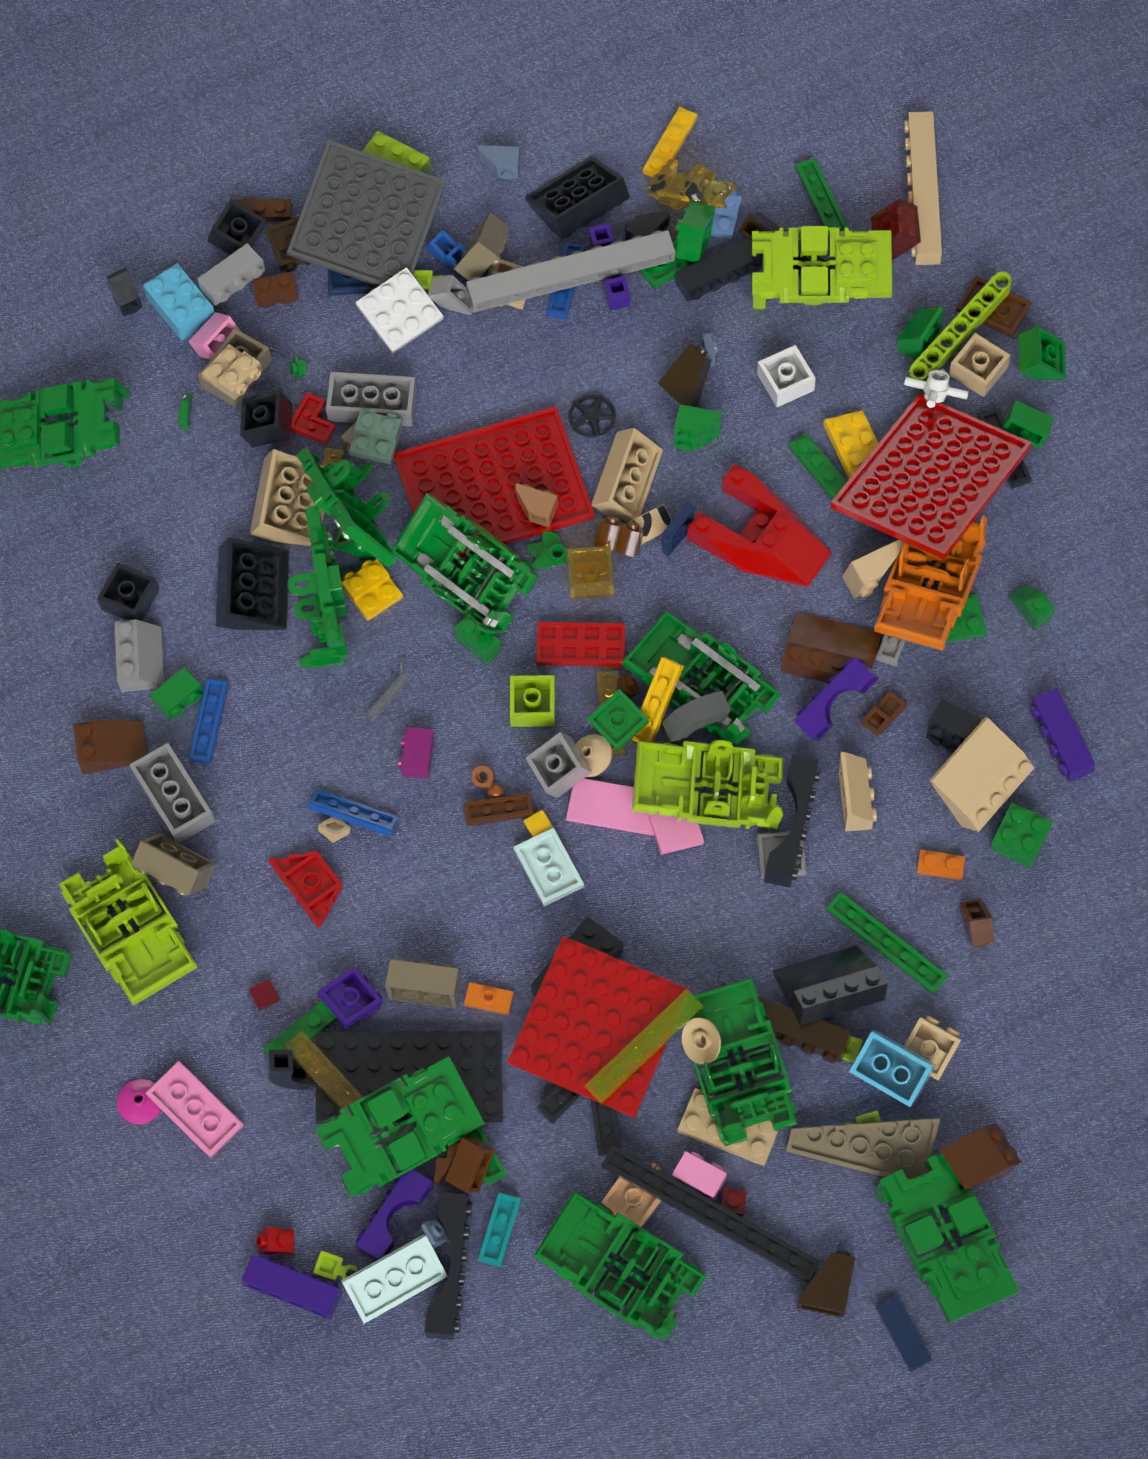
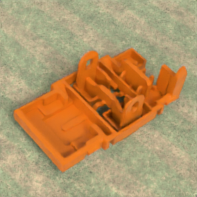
M982 516L980 524L973 522L945 560L906 542L904 543L885 585L884 598L880 606L881 611L875 623L874 632L944 650L951 627H954L957 616L961 617L962 609L965 607L977 576L979 565L982 562L983 555L980 553L983 552L986 544L988 521L986 516ZM932 560L937 561L934 567L929 566L927 563H931ZM941 563L946 564V570L938 569ZM898 566H899V570H898V572H897L896 578L894 579V576H895L896 571H897ZM926 578H929L930 580L927 583V587H923ZM934 580L940 581L937 591L931 589Z

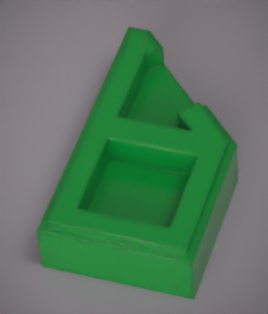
M184 394L183 399L180 401L178 420L182 430L190 429L192 394Z

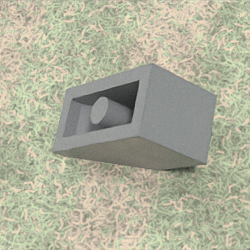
M453 275L432 279L428 293L430 299L442 308L472 315L473 310L466 287Z

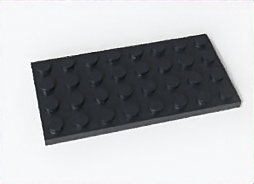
M501 1031L316 1032V1124H321V1122L332 1116L336 1118L340 1115L338 1110L405 1074L411 1077V1074L421 1068L426 1069L448 1056L453 1062L483 1121L503 1122ZM388 1087V1088H386V1089H384V1090H382V1091H380V1092H378V1093H382V1092H384V1091H386V1090H391V1089H390V1087ZM405 1114L392 1123H401L409 1119V1116Z

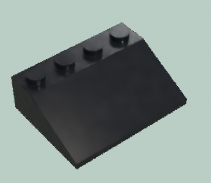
M592 156L529 194L525 199L550 230L564 239L580 228L589 225L590 222L598 217L605 215L614 207L623 204L624 201L630 198L624 178Z
M228 537L219 547L216 626L234 630H285L287 628L288 549Z
M857 946L778 968L772 972L800 1025L885 1000L888 985L879 967Z

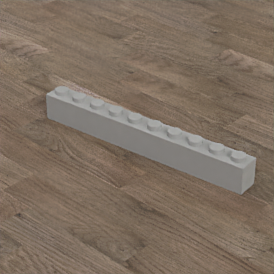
M658 230L651 233V235L635 236L628 241H615L611 245L604 247L595 246L585 252L576 251L569 256H556L545 262L536 261L530 266H517L510 269V271L494 272L487 277H474L466 282V291L474 313L673 262L676 252L669 231L662 232Z

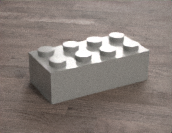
M331 372L326 405L328 422L355 423L360 410L374 409L379 415L395 414L402 420V426L413 427L417 393L415 377Z
M169 743L129 765L133 776L175 842L181 843L215 823L210 808Z

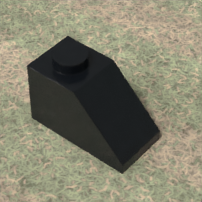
M663 211L637 215L633 221H628L624 228L625 240H631V238L639 235L642 237L651 235V233L658 230L663 232L670 225V213Z
M126 268L106 276L113 299L123 316L134 314L142 308L139 295Z

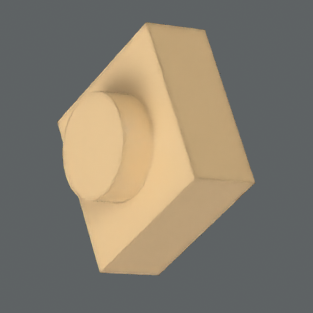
M331 817L319 824L318 831L334 843L350 834V826L340 819Z

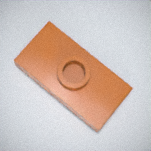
M469 982L464 1006L509 1015L514 992Z

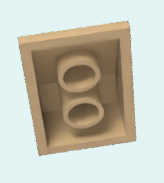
M897 540L850 563L842 578L854 599L860 596L865 598L874 593V588L879 585V581L900 554L905 543L904 541Z

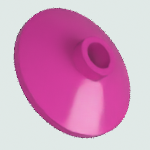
M137 1079L127 1083L121 1089L117 1098V1108L120 1115L126 1121L137 1125L146 1124L160 1114L161 1109L145 1094L155 1083L146 1079ZM138 1096L143 1097L140 1103L135 1102V1098Z

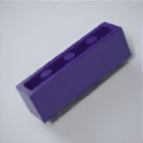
M1056 688L1033 697L1029 707L1030 713L1034 719L1037 718L1040 724L1039 731L1043 738H1047L1049 751L1053 757L1056 756L1061 775L1066 776L1068 782L1093 773L1095 762L1058 689Z
M252 1254L241 1279L244 1286L331 1320L342 1295L336 1283L329 1280L321 1282L316 1280V1276L312 1273L303 1271V1274L294 1271L295 1268L287 1263L282 1262L279 1265L272 1262L273 1259L267 1255L260 1254V1256Z

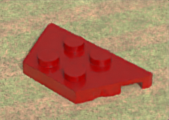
M318 851L306 852L303 855H288V858L276 860L275 858H270L268 860L270 866L319 929L342 891L343 884Z

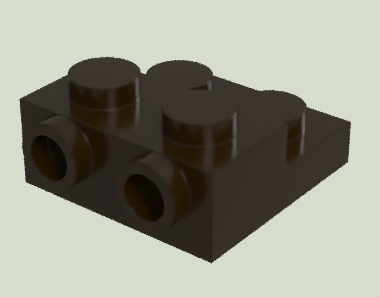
M300 216L265 228L280 271L291 272L297 269V265L305 263V265L312 264L287 255V250Z

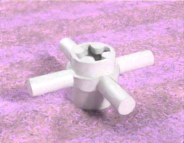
M944 369L930 371L926 381L906 377L904 383L906 386L923 389L925 392L924 397L928 400L927 406L933 408L936 403L943 402L947 395L967 400L969 391L949 387V375Z

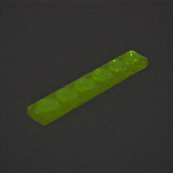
M686 989L585 1085L586 1089L602 1104L700 1011L703 1005Z

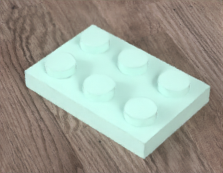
M554 828L513 847L543 906L584 888V883Z

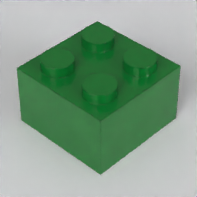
M691 201L689 207L684 208L682 219L678 220L676 231L679 232L673 245L676 249V258L695 263L701 260L710 242L716 207Z
M1011 803L992 841L990 850L1032 869L1051 830L1053 821Z

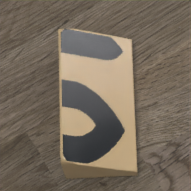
M663 504L631 520V522H636L640 524L641 528L645 529L641 542L642 545L661 535L672 522V519Z

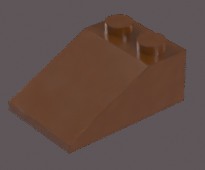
M92 720L73 724L78 764L83 774L127 767L147 755L143 721Z
M996 1123L982 1127L940 1149L943 1157L965 1190L1001 1179L1022 1163L1018 1158L1016 1150L1010 1146L1004 1137V1132Z

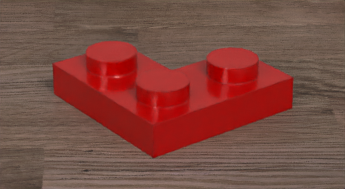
M307 392L291 419L290 431L327 446L336 426L319 418L327 404L326 399Z

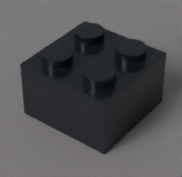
M230 199L212 227L207 242L229 255L247 243L252 248L262 233L267 220Z
M280 390L242 399L240 436L252 448L290 439L292 402Z
M117 562L97 600L103 611L125 620L142 621L160 589L156 578Z
M942 699L929 720L926 738L936 746L941 745L953 754L979 725L982 719Z

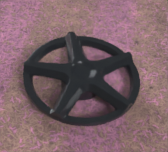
M585 395L573 401L569 409L568 420L576 433L584 437H599L609 432L614 426L616 411L612 403L602 395ZM596 399L591 408L586 407L580 402ZM602 402L609 406L612 414L599 411ZM576 407L583 413V416L573 422L572 413ZM600 420H612L609 427L600 433L598 424ZM586 423L591 426L593 434L583 433L577 427Z

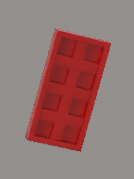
M538 622L536 665L623 667L622 661L625 658V623Z

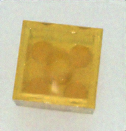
M611 546L567 549L571 600L613 597L614 581Z

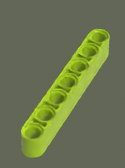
M998 272L988 281L911 365L909 378L926 381L930 371L939 370L1009 295L1012 279L1008 273ZM1003 282L1006 286L1000 287L997 283ZM985 297H990L993 300L991 302H986L983 299ZM971 312H976L979 314V316L972 317L969 314ZM963 327L965 331L958 332L956 328ZM949 342L952 345L949 347L942 346V343ZM935 357L938 360L936 362H930L928 361V358ZM921 372L924 375L922 377H916L914 376V373Z

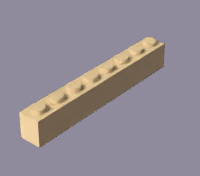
M908 112V120H904V133H908V138H905V150H909V155H906V168H910V173H907V185H911V191H908V203H912V208H909V221H913V226H910V239H914V244H911V257H915V265H936L941 263L942 246L933 112Z

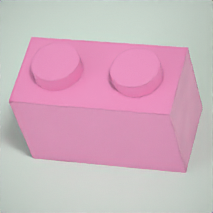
M215 312L188 342L200 357L211 359L234 328L239 331L240 329L230 316Z
M685 1151L672 1174V1178L715 1201L726 1181L727 1173L724 1172L725 1169L716 1163L711 1165L703 1161L704 1158L695 1152L690 1154Z

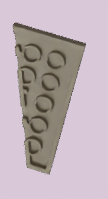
M940 1118L796 1127L791 1129L786 1152L882 1177H887L902 1169L907 1180L927 1173L928 1168L925 1167V1162L932 1155Z

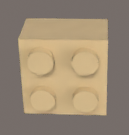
M975 333L951 362L949 376L982 397H985L1008 368L1010 354Z

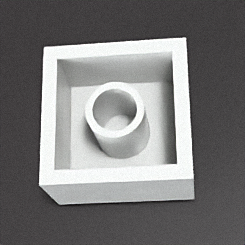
M796 345L758 361L757 375L776 407L814 391L816 378Z

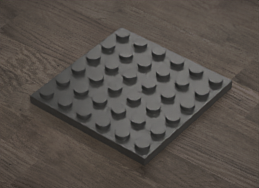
M328 140L287 250V255L375 286H380L406 267L413 275L446 180Z

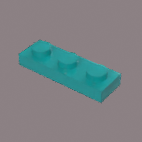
M498 1193L479 1254V1262L502 1267L520 1208L521 1198Z

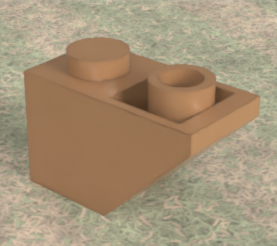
M516 483V498L528 520L550 527L558 506L557 495L548 490L534 489L528 484L521 485Z

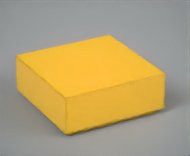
M543 810L523 820V824L532 838L554 828Z

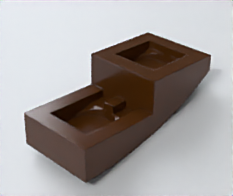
M889 691L880 703L870 710L861 721V724L876 736H879L903 712L907 704Z
M459 1141L448 1146L447 1158L437 1157L434 1176L435 1186L440 1187L444 1183L448 1174V1168L456 1154V1146Z

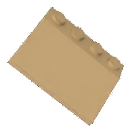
M273 449L264 458L250 535L272 542L311 546L306 509L307 507L317 505L313 503L306 491L313 482L307 476L302 463L297 457ZM319 508L320 517L323 524L325 512Z
M985 717L929 781L961 827L979 832L1031 773L1034 767L1024 752L988 717Z

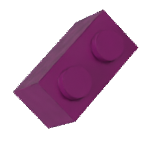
M407 727L406 735H402L401 748H404L403 755L398 757V768H401L403 777L429 779L435 739L432 729Z

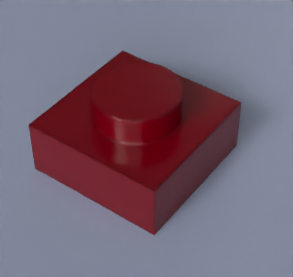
M724 1187L721 1206L743 1217L747 1191Z

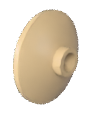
M597 734L587 735L576 743V746L592 770V773L587 777L597 776L606 770L612 759V748L603 736Z
M701 1017L691 1019L684 1026L682 1032L684 1051L692 1061L704 1064V1062L711 1063L717 1058L721 1048V1039L717 1028L711 1021Z

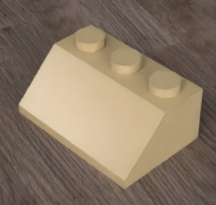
M841 752L838 773L845 831L872 830L873 822L877 821L876 808L871 806V801H874V789L869 787V780H872L871 766L867 767L865 758Z

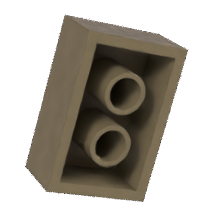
M234 328L199 373L198 377L202 389L237 407L257 380H253L246 392L241 396L239 395L236 400H233L203 379L201 373L228 344L241 353L245 351L258 360L262 367L261 374L270 364L272 358L269 347Z
M160 833L140 841L131 863L132 866L138 868L137 870L140 873L157 878V882L175 888L177 893L184 896H189L207 888L217 865Z
M396 958V960L390 959L385 986L389 1000L457 1009L461 981L459 969L453 965L442 964V966H436L428 961L414 963L406 958Z

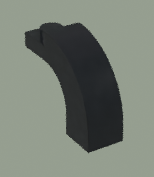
M292 1050L268 1051V1079L271 1083L280 1087L297 1090H308L309 1087H316V1062L294 1060Z

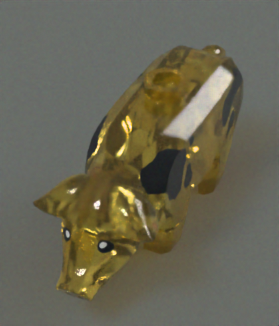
M669 159L649 182L648 195L676 210H681V207L688 208L691 201L716 207L715 209L727 208L724 202L730 193L737 191L733 181H714L716 173L706 170L707 168L702 164L696 163L689 174L677 173L679 161L676 159Z

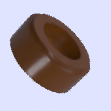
M625 675L617 680V689H620L629 698L636 695L637 684L631 676Z

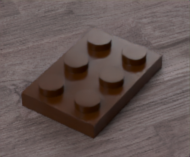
M975 276L957 305L956 312L960 313L988 281ZM1010 292L982 324L1013 338L1029 311L1032 302ZM985 297L983 300L986 302H991L993 299L990 297ZM971 312L969 314L972 317L979 316V314L976 312Z

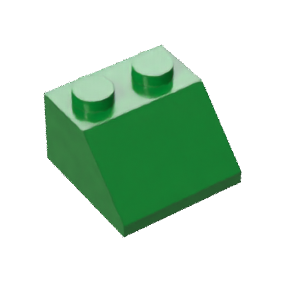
M919 308L915 315L912 314L908 319L906 330H901L897 337V350L917 360L940 331L943 308Z
M1039 326L1018 335V367L1020 373L1033 380L1066 379L1065 341Z
M680 404L674 426V447H678L683 451H696L721 436L722 412Z

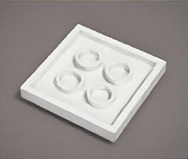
M407 267L356 302L358 309L392 354L444 318Z

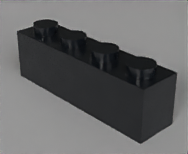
M747 239L677 271L675 283L687 302L698 300L706 293L717 291L728 283L737 282L741 277L757 272L761 269V256L759 253H756V256L752 255V242L750 239Z

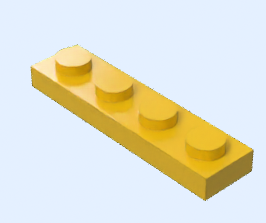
M679 106L646 162L643 174L657 180L660 175L666 174L697 121L698 114Z
M661 657L640 710L650 722L631 740L635 742H654L683 670V665L666 657Z

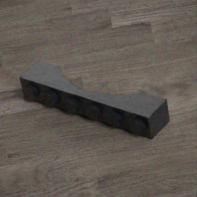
M796 755L791 757L786 785L795 803L796 819L786 839L769 853L764 876L765 883L791 888L792 880L797 881L799 867H796V861H801L804 847H800L801 840L806 841L808 828L804 827L805 821H810L813 809L809 807L810 801H815L817 789L813 788L814 782H819L821 769H817L818 760Z
M439 1192L437 1218L445 1230L450 1243L451 1265L442 1291L427 1308L424 1331L426 1338L454 1340L455 1333L460 1331V1319L457 1318V1309H462L463 1295H459L460 1286H464L465 1272L462 1271V1262H467L468 1248H464V1241L469 1239L470 1225H466L467 1216L472 1215V1202H469L468 1194Z

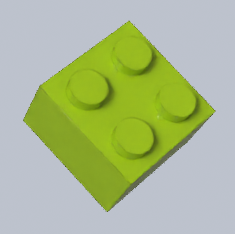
M554 675L510 676L511 727H555Z

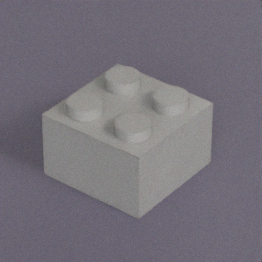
M559 732L526 757L527 762L545 792L556 798L592 773L571 736Z

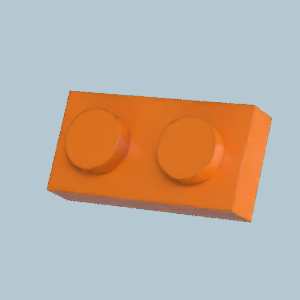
M920 849L917 874L962 881L965 856Z

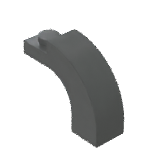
M723 691L694 699L672 712L662 723L665 728L664 736L666 742L682 746L683 741L695 730L708 724L724 721L731 709Z

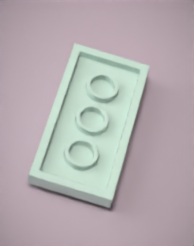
M423 1234L346 1277L341 1282L363 1323H366L448 1276L427 1236Z

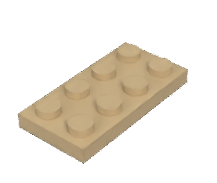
M695 1088L677 1132L765 1166L779 1132L774 1131L771 1120L745 1128L748 1137L747 1141L725 1147L716 1129V1118H710L702 1090Z

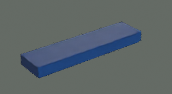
M565 242L562 257L569 256L576 251L585 252L586 245ZM576 287L552 292L546 312L547 316L567 320Z
M206 679L189 753V761L211 764L229 687L228 681Z
M316 789L308 802V809L390 837L399 823L400 817L318 789Z

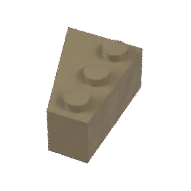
M490 212L477 227L469 241L470 247L468 252H463L461 255L463 258L456 264L454 270L469 281L474 277H480L490 265L495 266L500 260V254L505 248L504 244L509 238L507 233L510 227Z

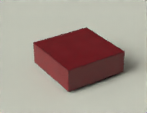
M270 979L249 989L259 1011L280 1001Z

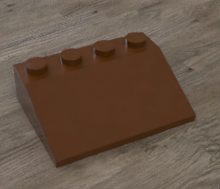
M797 612L783 654L781 672L828 683L831 677L842 672L844 664L849 659H854L855 657L861 659L872 670L882 634L874 632V630Z

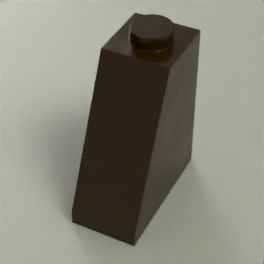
M689 344L658 382L679 404L698 408L712 361L707 356L708 351L701 345L694 346Z
M846 1251L831 1252L800 1295L797 1308L844 1318L855 1257L850 1256L851 1254Z

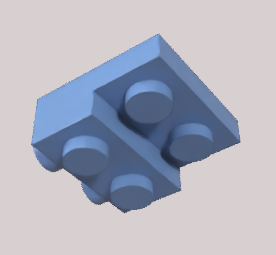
M715 187L702 188L701 193L707 190L711 194L707 205L716 207L711 236L732 240L742 206V197L734 191H728L720 195Z

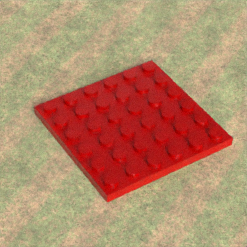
M563 936L507 1064L635 1119L689 996L690 989Z

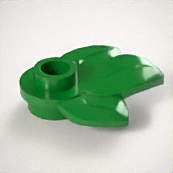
M551 531L543 532V542L527 545L528 553L535 559L533 567L539 570L549 569L553 565H562L569 557L567 548L561 545V538ZM555 554H561V555H562L561 557H558V558H557V557H554Z

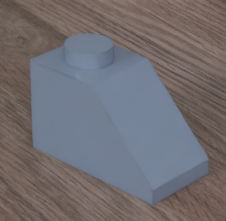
M478 145L479 160L497 178L505 180L519 178V147Z

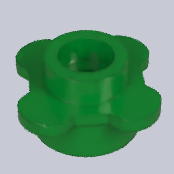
M297 355L294 356V360L290 362L289 368L291 375H295V380L298 381L299 376H305L306 365L303 359H298Z

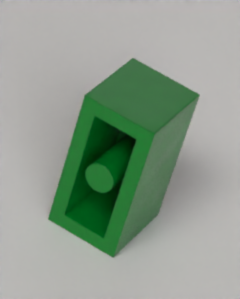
M1015 400L1006 414L1002 430L1032 442L1031 445L1040 448L1049 436L1054 418Z
M468 614L453 628L455 640L487 666L502 651L501 640L493 634L487 635L478 628L480 623Z
M183 667L151 693L150 697L153 704L171 721L174 717L177 718L182 715L185 708L191 703L194 704L199 701L203 690L201 684Z

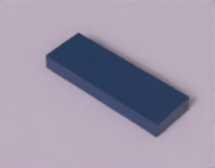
M898 1296L876 1306V1310L909 1371L912 1372L930 1363L932 1359Z

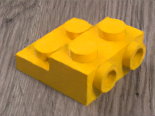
M378 559L373 562L371 560L366 561L362 564L361 570L356 573L349 572L343 578L344 592L367 621L403 598V594L390 579L389 573Z

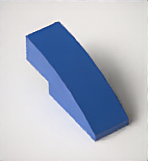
M442 230L425 248L454 274L467 282L468 280L455 271L454 268L463 258L461 256L463 252H468V250L461 243L457 244ZM486 270L480 277H485L488 271Z

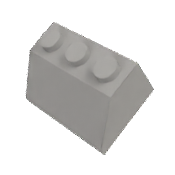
M247 243L197 278L200 291L213 306L226 301L234 292L243 289L248 282L262 275L265 271L263 259Z
M140 620L114 622L117 682L121 692L159 688L165 683L162 627Z

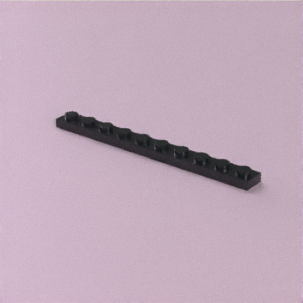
M612 1145L601 1164V1167L806 1283L810 1282L820 1263L816 1258Z

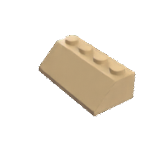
M635 428L618 431L591 505L604 515L615 516L623 521L629 522L639 517L663 449Z

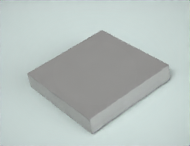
M790 832L757 834L761 879H764L769 853L778 847ZM801 840L800 847H804L803 840ZM804 849L801 861H796V867H799L798 876H806Z

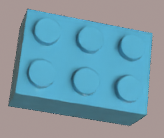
M178 263L143 285L148 301L181 341L197 332L214 314L211 303Z
M873 1030L849 1072L911 1107L916 1102L936 1064L877 1030Z

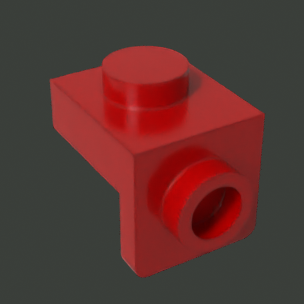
M267 1227L260 1231L256 1238L258 1254H293L294 1229Z

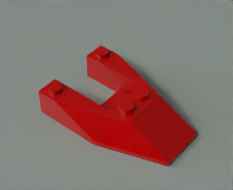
M734 463L723 478L722 491L756 510V513L739 535L703 513L698 512L687 528V540L742 572L809 587L832 552L783 499L753 473Z

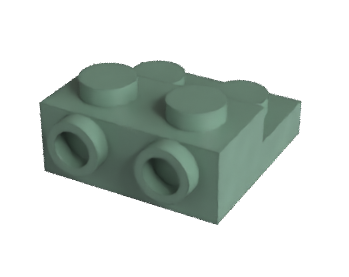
M374 409L360 410L354 428L355 434L349 449V455L391 464L403 428L402 420L392 413L384 416L379 415Z

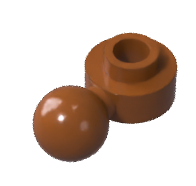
M482 764L473 769L471 774L473 783L478 787H486L489 799L504 797V788L493 782L495 772L492 767ZM482 771L487 773V779L481 777Z

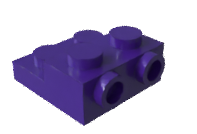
M355 967L336 978L317 993L345 1029L359 1019L364 1020L379 1010L383 1001L380 992L377 989H373L368 984L367 977L362 972H358Z

